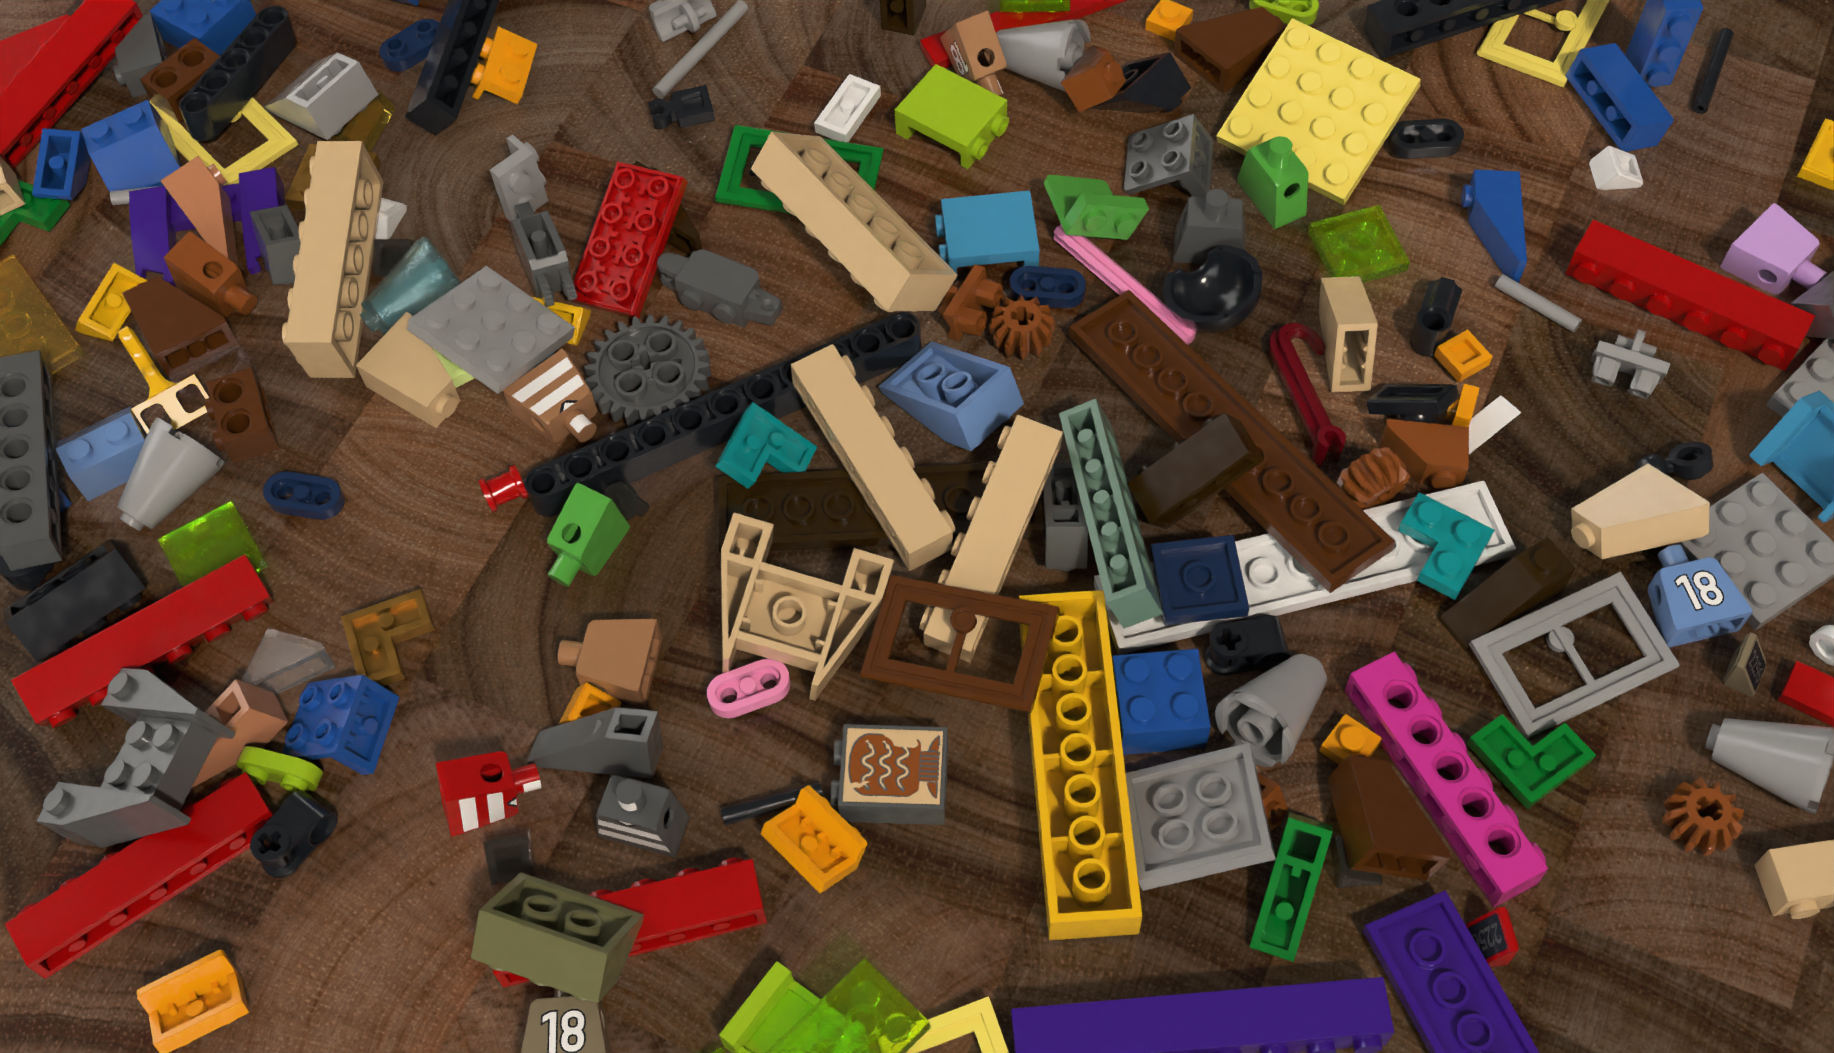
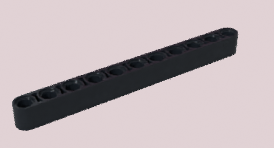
M907 312L893 314L540 465L527 474L524 482L533 509L537 514L545 517L558 515L561 513L576 483H580L604 495L727 442L731 438L746 408L753 402L777 419L807 407L793 385L791 364L832 344L840 356L847 355L852 362L856 372L854 378L858 384L902 366L921 351V325L919 319ZM697 427L696 429L688 430L689 428ZM661 442L659 445L652 446L654 443ZM625 458L622 461H616L617 459ZM582 474H588L584 477H579ZM552 489L548 493L541 494L545 490Z

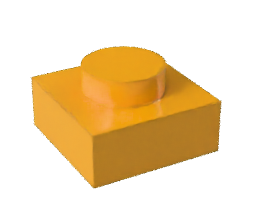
M1160 0L1146 19L1145 30L1175 42L1176 30L1181 26L1190 24L1193 18V9L1171 0Z
M1468 329L1437 346L1434 354L1437 360L1458 383L1489 366L1493 357Z
M1464 384L1459 398L1447 409L1444 420L1452 421L1451 425L1469 427L1480 388Z
M1345 714L1323 742L1319 752L1340 765L1349 754L1364 755L1370 758L1379 746L1382 738Z

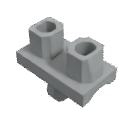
M658 0L649 6L657 35L662 42L687 30L694 33L700 29V24L717 16L711 0Z
M1638 329L1633 339L1618 335L1614 345L1599 341L1590 362L1594 363L1591 381L1603 386L1612 387L1617 373L1620 371L1633 376L1627 392L1631 395L1648 399L1656 385L1660 384L1667 375L1671 363L1653 358L1657 347L1643 343L1646 331Z

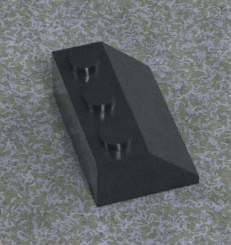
M107 540L2 611L7 626L38 662L44 657L49 660L70 647L68 641L79 633L83 632L87 636L106 623L104 616L116 608L124 611L136 604L142 598L140 592L146 589V587L111 541Z

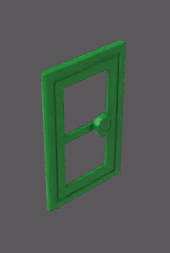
M735 125L717 188L715 202L790 214L784 209L783 202L775 193L740 187L751 146L763 148L770 133L780 131ZM824 139L845 161L860 163L858 175L875 191L884 148Z

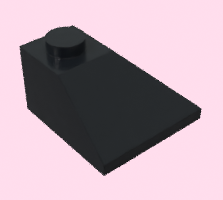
M1171 52L1129 61L1121 68L1126 82L1112 99L1088 109L1151 113L1162 110L1164 113H1168L1182 103L1181 97L1191 89V86Z

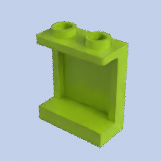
M935 64L895 109L896 134L908 140L917 130L959 152L961 155V166L969 169L976 160H981L984 157L990 143L996 136L1000 137L1006 131L1009 124L1007 99Z
M778 961L775 962L719 1034L724 1048L731 1053H865L868 1044L864 1042L867 1039V1034L863 1024L859 1021L852 1023L793 979L792 972Z

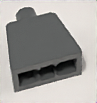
M1212 189L1208 191L1206 196H1191L1188 198L1175 229L1173 262L1204 264L1207 252L1219 245H1229L1246 251V225L1243 201L1229 198L1227 192L1222 189Z

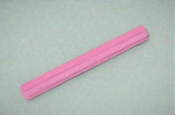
M1061 224L1055 228L1054 240L1117 294L1121 295L1130 290L1187 345L1192 343L1195 339L1196 330L1185 326L1176 319L1166 304L1085 236L1066 235Z

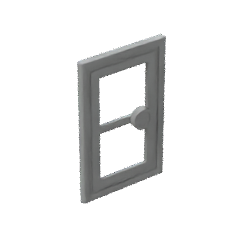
M1621 572L1476 638L1469 643L1526 739L1679 667V662ZM1611 603L1645 657L1594 680L1573 646V633L1563 625ZM1548 633L1546 637L1548 646L1555 652L1567 653L1586 685L1535 709L1502 654Z

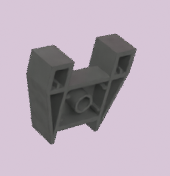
M121 668L119 673L110 681L108 693L101 706L132 726L127 731L126 741L118 756L107 768L101 787L58 782L45 798L43 810L37 819L38 823L76 844L104 848L188 825L192 818L179 810L217 738L233 739L236 734L186 695L148 670Z

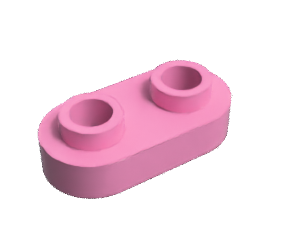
M766 658L720 674L710 682L707 688L710 708L720 717L735 718L779 702L790 690L791 682L788 669L782 662ZM767 681H775L777 683L770 689L763 687V684ZM728 695H735L737 697L732 703L723 702V699Z

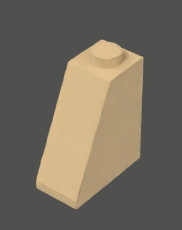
M1360 276L1321 278L1318 313L1322 339L1325 345L1324 352L1331 392L1371 391L1378 322Z
M405 312L357 363L356 367L367 388L437 428L445 418L450 417L454 413L461 400L451 377L433 348L407 330L408 320L412 315Z
M1646 464L1571 508V534L1578 546L1589 550L1600 559L1697 539L1709 534L1710 502L1650 464Z

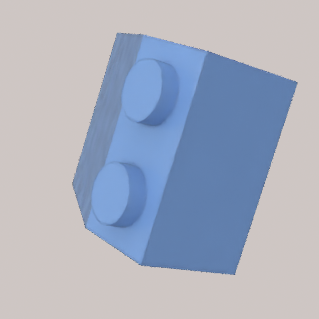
M933 341L879 386L881 393L942 440L969 451L979 446L985 438L1002 423L1006 422L1024 404L1010 367Z

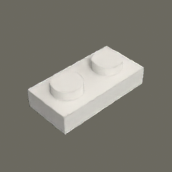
M849 74L814 122L815 132L833 140L849 142L880 98V86Z

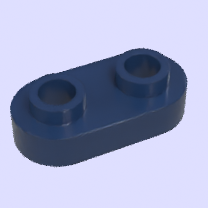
M434 19L419 20L384 41L379 50L384 66L391 71L400 72L426 59L440 22Z
M1023 266L1016 269L1010 277V295L1015 301L1022 294L1026 301H1030L1037 296L1040 305H1049V307L1073 308L1079 305L1085 297L1086 281L1081 273L1073 269Z
M288 471L279 472L271 476L263 488L264 498L271 509L281 514L326 520L336 516L342 510L345 503L344 494L337 482L325 477ZM292 494L290 498L283 499L286 495ZM329 500L327 503L320 505L323 501Z

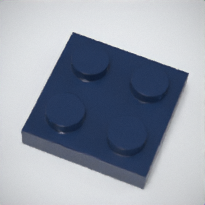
M1234 535L1151 544L1150 555L1157 592L1163 611L1164 626L1248 616L1249 604Z

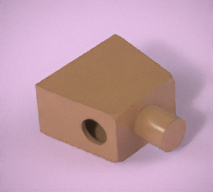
M657 619L592 620L588 623L583 642L561 641L558 649V664L576 667V677L580 685L587 682L624 704L645 709L663 639Z

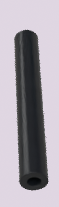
M1723 28L1718 33L1693 105L1694 112L1698 114H1704L1708 111L1734 35L1731 29Z

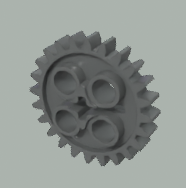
M649 314L646 323L642 324L634 316L632 326L627 327L621 321L618 322L620 331L617 333L608 329L605 330L607 342L595 340L597 352H588L587 356L590 364L584 366L587 376L585 382L593 395L595 404H599L601 413L604 415L610 412L615 423L625 416L628 427H632L637 419L641 420V422L688 403L690 400L702 397L700 390L709 389L707 377L712 375L708 350H705L702 338L696 339L695 330L690 328L684 331L681 320L670 326L668 316H664L660 323H655L652 314Z

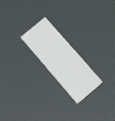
M1501 395L1471 419L1469 424V454L1521 413Z

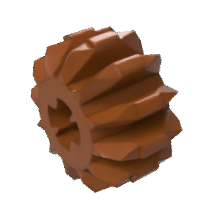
M1020 294L1015 302L1006 297L1003 306H995L993 319L990 322V334L994 338L996 349H1005L1007 358L1018 353L1023 361L1027 353H1032L1039 357L1042 348H1049L1052 343L1053 332H1055V321L1051 317L1049 305H1040L1037 296L1030 301H1026L1023 295Z
M1389 447L1373 449L1366 455L1362 454L1359 459L1351 462L1348 468L1342 470L1336 484L1362 510L1384 505L1389 499L1395 498V495L1404 489L1410 475L1400 457L1394 454Z
M1702 777L1695 779L1691 785L1686 782L1680 783L1674 789V794L1669 795L1664 801L1663 807L1667 812L1662 817V824L1674 828L1670 833V840L1681 838L1685 841V853L1691 852L1696 846H1698L1704 857L1711 855L1715 849L1720 852L1726 851L1732 845V840L1737 839L1742 833L1743 826L1739 821L1743 818L1744 810L1732 806V803L1736 800V793L1724 795L1720 792V781L1713 783L1710 788L1707 787Z

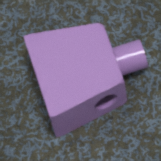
M1775 203L1732 243L1720 266L1721 269L1772 294H1780L1793 280L1809 290L1827 274L1810 262L1820 245L1819 240Z

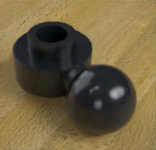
M1685 442L1675 446L1669 452V457L1666 458L1655 453L1641 456L1635 464V471L1646 464H1650L1666 475L1673 473L1675 476L1686 480H1697L1709 473L1714 466L1712 449L1709 445L1702 442Z

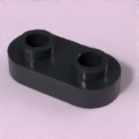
M1450 119L1401 121L1396 123L1388 139V147L1396 156L1407 159L1451 156L1459 151L1464 131L1457 122Z

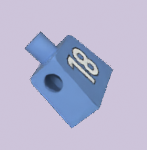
M1681 545L1669 546L1658 553L1657 556L1663 568L1657 571L1650 582L1648 595L1658 631L1669 648L1740 631L1753 611L1717 559L1708 557L1689 562Z

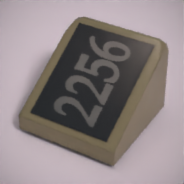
M1751 632L1746 634L1735 649L1723 678V685L1748 696L1756 694L1766 668V658L1756 634Z

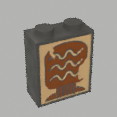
M844 724L843 740H835L834 765L841 766L840 780H832L831 806H838L839 814L847 822L945 825L948 727Z

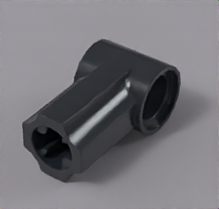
M1441 277L1438 280L1429 282L1410 338L1412 349L1422 356H1434L1437 346L1447 341L1462 294V289L1456 285L1455 280Z

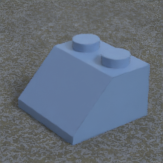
M131 406L57 443L56 451L69 478L87 501L126 483L130 477L147 436L132 412Z

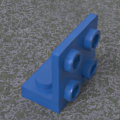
M364 675L310 682L299 698V708L292 727L285 736V746L282 754L303 760L331 757L361 775L374 774L399 696Z

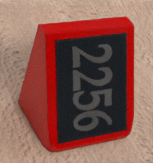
M1505 906L1498 907L1466 925L1490 967L1508 965L1519 950L1510 916Z

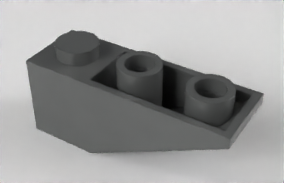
M615 707L541 730L528 757L527 765L535 763L537 767L653 779L663 750L658 711Z

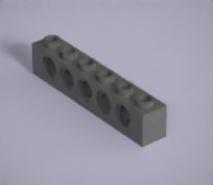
M40 350L0 357V556L4 558L11 571L62 561L52 374Z

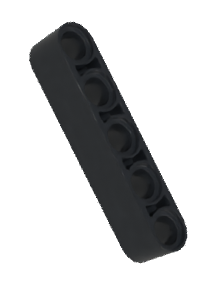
M270 6L262 9L181 99L179 108L193 139L207 141L217 137L296 46L297 38L289 13L284 7Z

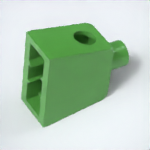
M1282 136L1274 137L1249 149L1237 177L1238 184L1274 230L1306 216L1309 173L1304 164L1292 151V142Z
M580 483L575 484L547 538V544L558 556L547 574L551 579L563 586L569 587L579 570L591 576H596L631 527L611 498Z

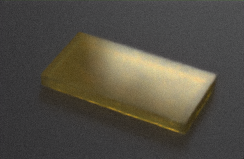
M12 254L0 261V357L40 350L51 374H54L86 354L17 258Z

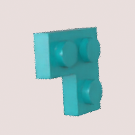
M753 402L743 413L715 467L749 489L756 482L766 462L782 473L805 472L817 446Z
M1420 492L1398 528V531L1434 549L1422 568L1417 581L1454 600L1459 595L1495 531Z

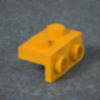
M498 26L492 39L489 37L485 38L479 57L484 58L482 64L477 63L470 83L475 84L472 97L479 100L483 91L486 90L518 104L522 98L538 44Z
M810 785L800 790L794 805L764 823L761 835L820 894L855 871L867 847V841L861 836L860 832L854 826H851L831 807L828 800L820 796Z
M221 949L139 988L136 992L137 999L149 1015L153 1045L159 1053H169L185 1046L193 1040L250 1013L242 977L225 951Z

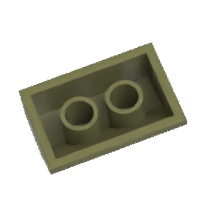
M521 872L479 909L471 959L485 963L494 970L508 971L522 976L536 985L550 986L570 993L578 1000L599 1003L617 983L642 926L644 914Z

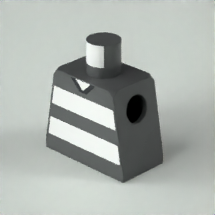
M612 775L596 814L597 836L676 858L690 817L672 791L667 788ZM664 820L668 821L665 827Z

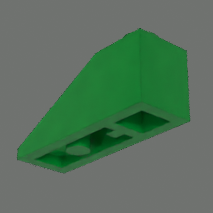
M1289 812L1250 948L1294 962L1333 833L1332 825Z

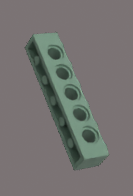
M1095 398L1059 413L1106 603L1125 629L1162 615L1163 611L1130 489L1127 485L1128 482L1114 430Z

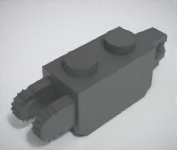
M529 202L514 205L517 219L510 222L515 248L536 297L541 296L546 307L554 305L553 293L563 290L564 295L569 301L577 299L566 250L549 212L544 211L535 214Z
M705 249L694 251L689 258L679 254L674 255V252H665L658 257L657 266L660 272H662L660 274L661 283L666 288L669 287L670 290L677 292L679 302L691 310H701L715 316L723 323H733L743 328L747 326L750 320L772 326L783 310L780 299L761 289L756 269Z

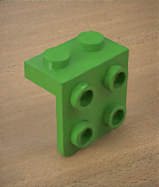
M1048 175L1044 180V186L1066 235L1128 240L1149 210L1144 198L1113 195L1109 185L1100 179Z

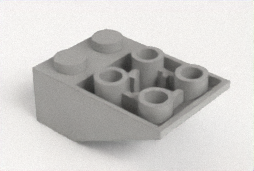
M337 52L314 62L269 101L264 108L266 111L328 140L338 134L343 126L357 113L365 110L368 104L379 94L360 63Z

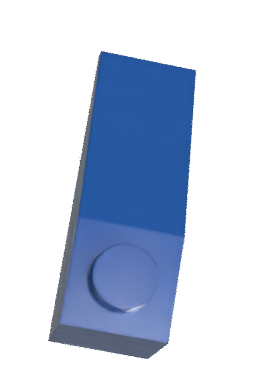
M1474 169L1470 184H1464L1461 197L1462 207L1468 208V223L1502 273L1519 283L1527 263L1520 171Z

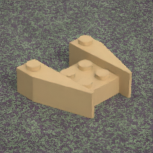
M733 513L721 548L722 673L730 671L737 649L815 672L809 699L815 701L878 616L894 560L854 548L843 585L835 584L766 563L772 544L774 524Z

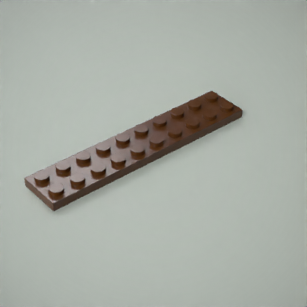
M1130 290L1069 326V337L1176 442L1192 437L1202 429L1201 426L1206 420L1215 415L1227 413L1242 422L1264 461L1224 489L1329 593H1332L1393 550L1394 539Z

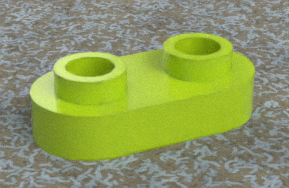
M1249 0L1250 9L1263 7L1286 24H1289L1293 18L1306 25H1311L1317 18L1319 2L1318 0Z
M245 746L236 762L237 767L242 770L241 774L246 772L255 784L265 785L268 780L279 783L283 789L291 793L302 790L305 792L306 790L315 791L323 775V771L319 767L306 760L252 746Z

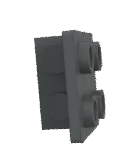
M1194 114L1133 133L1129 136L1124 190L1128 195L1179 180L1180 185L1187 189L1192 196H1206L1208 191H1210L1214 140Z

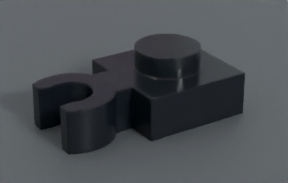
M706 85L671 92L673 98L671 101L654 99L648 102L650 113L654 115L652 119L655 129H664L674 121H679L680 128L715 121Z

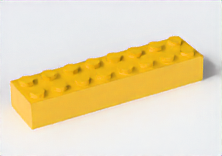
M1104 591L1019 596L1021 600L1058 606L1060 608L1034 707L1031 713L1027 712L1049 940L1139 934L1142 922V909ZM1019 623L1021 649L1023 651L1030 625Z

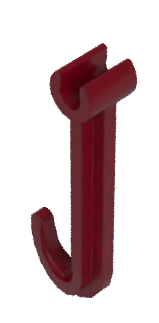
M1300 323L1282 325L1271 334L1268 348L1271 358L1314 444L1311 451L1312 459L1321 466L1327 451H1330L1334 461L1338 462L1346 441V435L1342 429L1332 425L1291 340L1294 338L1305 340L1317 355L1324 353L1325 345L1317 332L1308 326Z

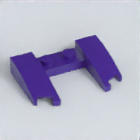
M275 167L239 173V183L222 186L230 197L233 222L242 221L247 269L250 274H256L262 269L257 262V258L261 256L249 212L285 205L284 185ZM165 186L129 191L131 240L136 274L144 279L147 277V271L164 274L163 280L176 287L164 256L176 245L177 231L195 229V227Z

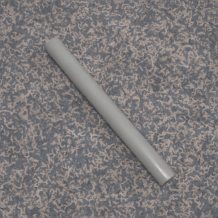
M738 0L652 89L653 93L658 98L663 99L748 11L747 4L742 0Z

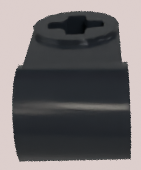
M1264 615L1250 620L1217 625L1210 634L1209 646L1204 655L1205 664L1208 669L1220 676L1256 670H1270L1291 657L1280 620L1277 616Z
M297 791L291 794L263 827L255 832L250 842L251 853L257 861L262 863V868L269 876L273 878L291 876L309 855L330 837L337 825V815L305 791ZM265 839L269 843L268 847H266L263 843ZM287 856V858L289 859L288 864L285 862L283 857Z

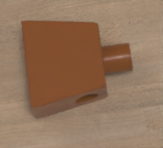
M189 231L164 256L176 287L221 314L224 318H227L235 309L243 315H247L255 308L258 298L248 291L240 268L194 233Z

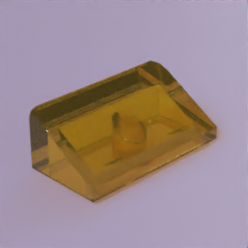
M376 90L379 95L368 104L367 108L357 113L343 126L338 134L332 136L328 141H362L366 150L371 152L395 111L394 104L380 90Z

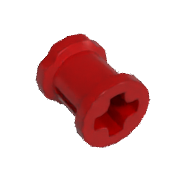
M515 464L509 466L508 472L487 481L484 478L477 480L492 513L498 511V506L518 497L526 499L529 497Z

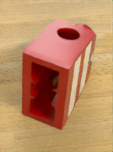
M504 751L435 763L440 797L451 837L515 816L519 813L517 795L541 789V781L536 764L533 763L511 769L507 753Z

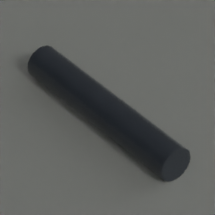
M820 781L808 784L820 796L824 797ZM807 785L722 808L721 812L725 826L787 809L796 803L800 790Z

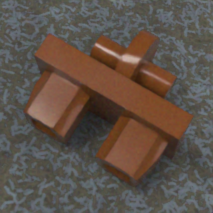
M975 264L964 282L956 281L942 299L938 311L950 326V331L948 332L949 339L959 342L964 333L980 336L987 323L986 312L979 310L980 307L984 305L995 309V306H999L1003 301L1002 285L987 279L985 267Z

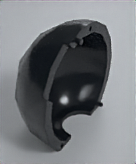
M1219 245L1207 252L1206 261L1199 269L1193 272H1184L1181 268H1178L1173 272H1169L1164 279L1163 296L1175 318L1185 326L1199 332H1225L1240 325L1256 309L1261 298L1262 270L1256 258L1244 249L1229 245Z

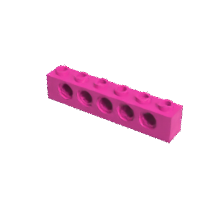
M1394 651L1352 672L1344 692L1370 730L1382 738L1381 746L1494 908L1540 882L1548 870L1545 856L1539 846L1533 841L1529 842L1519 828L1518 818L1512 808L1507 804H1502L1493 791V785L1488 774L1482 768H1477L1467 754V747L1460 735L1456 732H1451L1443 721L1442 712L1436 701L1431 697H1426L1417 684V677L1412 667L1405 662L1402 663ZM1388 700H1398L1401 703H1403L1406 708H1395L1388 702ZM1412 735H1423L1431 744H1421ZM1443 769L1451 772L1456 780L1442 778L1437 770ZM1468 805L1476 808L1480 812L1481 817L1468 815L1462 806ZM1495 842L1502 845L1507 851V855L1495 853L1488 843Z

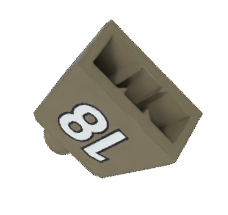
M554 988V998L533 1000L530 1004L521 1053H612L602 1003L578 1000L572 994Z

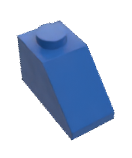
M42 129L32 191L34 197L73 200L87 184L90 155L81 131Z

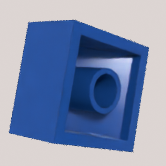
M149 100L81 129L88 153L109 192L163 186L161 180L182 167L169 127Z

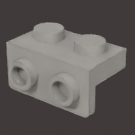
M513 134L506 138L511 155L490 169L505 217L509 221L517 219L514 205L529 202L535 212L549 201L544 187L547 182L538 168L539 156L536 150L528 142L522 143Z

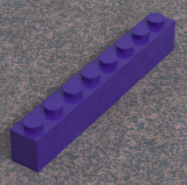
M1384 977L1011 1009L1014 1053H1336V1049L1354 1048L1355 1053H1375L1383 1049L1382 1045H1387L1394 1034Z

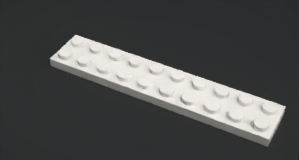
M1485 481L1426 495L1495 530L1475 566L1513 557L1516 547ZM1416 497L1363 510L1395 540L1394 548L1390 553L1332 593H1329L1268 533L1235 541L1249 604L1248 616L1164 626L1162 615L1124 629L1107 605L1105 599L1108 628L1117 654L1122 655L1210 633L1217 625L1222 623L1250 620L1264 615L1278 616L1417 581L1422 568L1434 549L1398 531L1402 519ZM1150 562V567H1151L1152 574H1153V578H1154V581H1155V576H1154V571H1153L1152 562ZM1100 575L1094 576L1095 590H1103Z

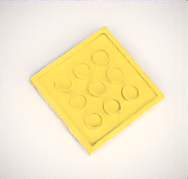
M1292 18L1216 135L1217 142L1246 156L1247 151L1254 146L1274 137H1286L1292 142V151L1307 168L1309 173L1308 188L1345 205L1419 89L1421 79Z

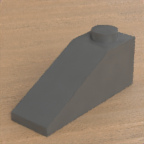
M1053 464L1042 491L1046 569H1057L1060 571L1087 569L1088 527L1072 464Z

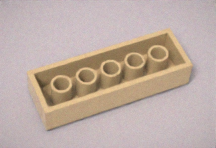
M780 132L770 133L751 167V170L761 179L762 186L768 191L775 193L783 202L784 209L790 214L797 216L806 226V232L822 242L828 249L829 256L845 266L851 273L852 280L869 291L878 307L887 312L935 311L958 274L822 137Z
M317 141L315 156L311 157L309 164L311 183L310 188H307L304 193L306 214L305 220L301 221L299 225L301 244L299 254H296L293 260L295 281L294 287L290 288L288 292L290 311L288 322H285L282 327L283 343L295 356L297 363H300L310 378H355L384 181L362 141Z

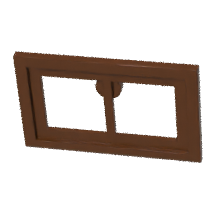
M890 575L860 677L1031 713L1060 608L1048 604ZM906 602L953 610L950 616V623L957 634L946 670L889 659ZM976 615L1030 625L1013 684L955 672L966 634L971 632L977 624Z

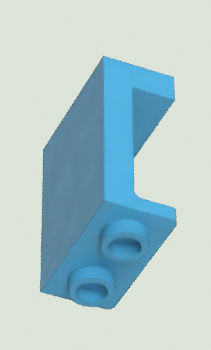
M1030 191L941 199L942 214L935 215L937 237H944L945 244L939 245V256L956 273L958 267L974 266L975 264L985 265L1022 261L1023 266H1039L1040 250Z
M1819 390L1801 397L1749 456L1760 466L1774 462L1824 509L1817 518L1825 523L1834 519V403Z

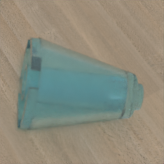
M423 236L413 244L361 303L365 311L360 313V316L372 332L379 329L383 334H386L405 312L412 316L462 282L447 265L448 263L430 240Z

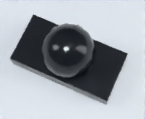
M1386 384L1369 398L1366 403L1369 414L1396 415V420L1435 424L1436 415H1441L1459 398L1457 385Z

